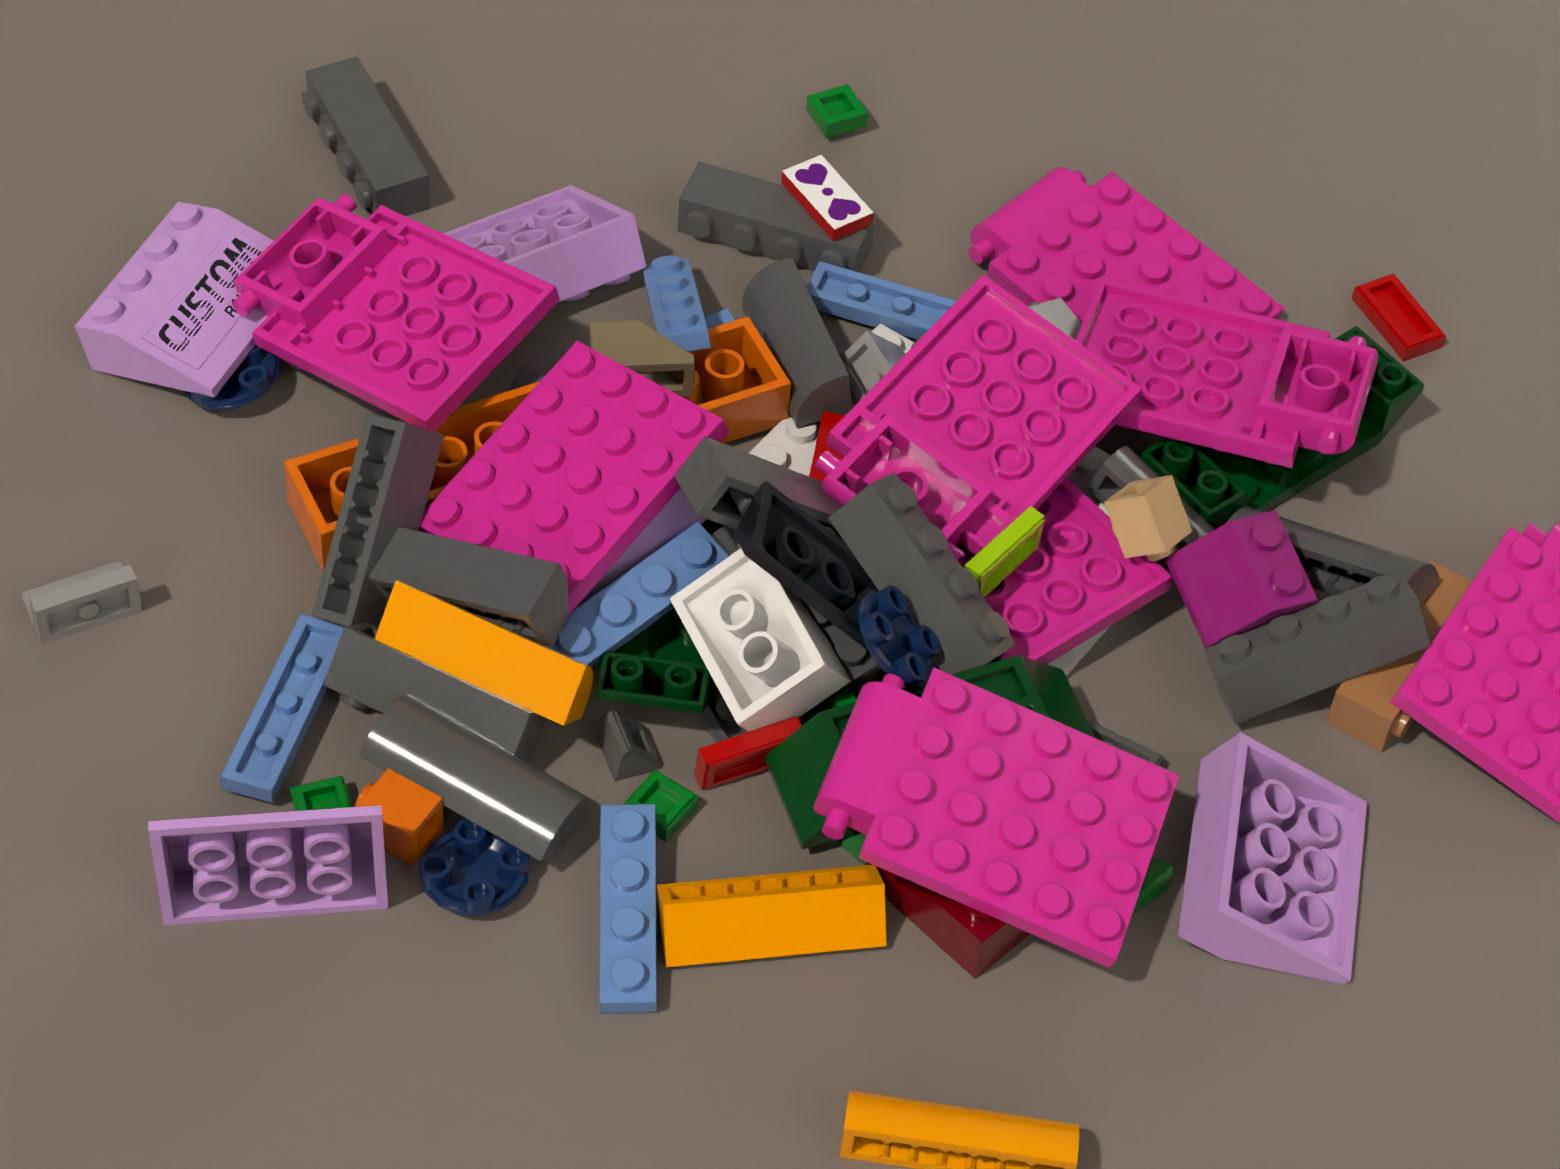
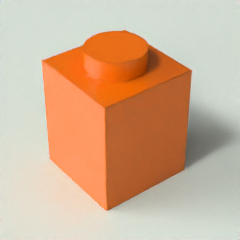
M389 768L375 784L369 783L362 789L355 803V807L382 805L385 852L412 867L444 829L442 797Z

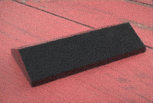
M768 481L763 482L754 494L734 533L744 555L868 650L860 631L858 610L860 601L865 595L871 591L879 590L844 541Z

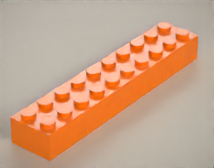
M749 316L708 328L711 348L689 351V353L694 355L695 363L693 397L683 398L724 419L730 432L723 438L721 443L725 444L774 428L782 420L788 419L791 383ZM539 382L459 406L436 429L435 432L443 434L444 438L425 509ZM359 438L284 461L287 501L323 572Z

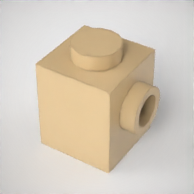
M1172 475L1132 481L1104 502L1112 523L1113 533L1118 539L1124 558L1146 555L1148 561H1155L1168 557L1176 552L1177 548L1175 545L1192 532Z

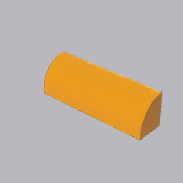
M400 580L395 581L374 640L563 726L582 719L593 683V670L590 666Z
M873 864L656 885L660 936L666 968L887 946L885 884L876 866Z
M849 1089L840 1157L913 1169H1076L1080 1128L1077 1123Z

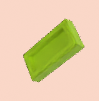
M1032 506L1027 508L965 564V568L975 577L979 592L983 597L987 596L1038 549L1045 516Z

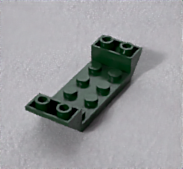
M1355 326L1335 339L1348 342L1353 336L1364 338L1367 342V347L1377 350L1378 364L1355 442L1349 450L1339 454H1323L1320 451L1298 447L1293 466L1289 468L1268 464L1261 460L1229 452H1220L1213 448L1180 440L1165 438L1143 451L1141 459L1160 477L1172 475L1179 495L1208 522L1222 526L1237 510L1246 506L1265 512L1271 511L1377 446L1422 393L1425 384L1358 326Z
M708 519L701 524L711 536L713 532L725 526ZM675 608L616 651L604 653L596 690V699L698 713L704 712L709 700L712 676Z
M1017 655L950 674L1095 738L1063 669ZM928 681L924 682L920 688L905 687L902 690L921 698ZM856 702L818 712L765 755L766 765L802 850L836 840L827 837L822 832L826 817L815 813L813 806ZM847 827L843 838L852 835L854 829Z

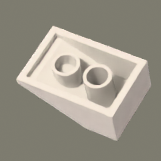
M741 548L669 598L736 723L749 732L796 716L799 718L851 682L827 638L797 595L745 556Z

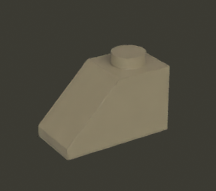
M641 320L589 322L590 348L681 397H693L694 355Z

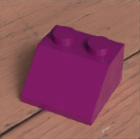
M1277 510L1231 520L1169 555L1166 559V563L1204 648L1220 643L1229 636L1240 635L1267 624L1279 616L1289 615L1314 605L1318 600Z

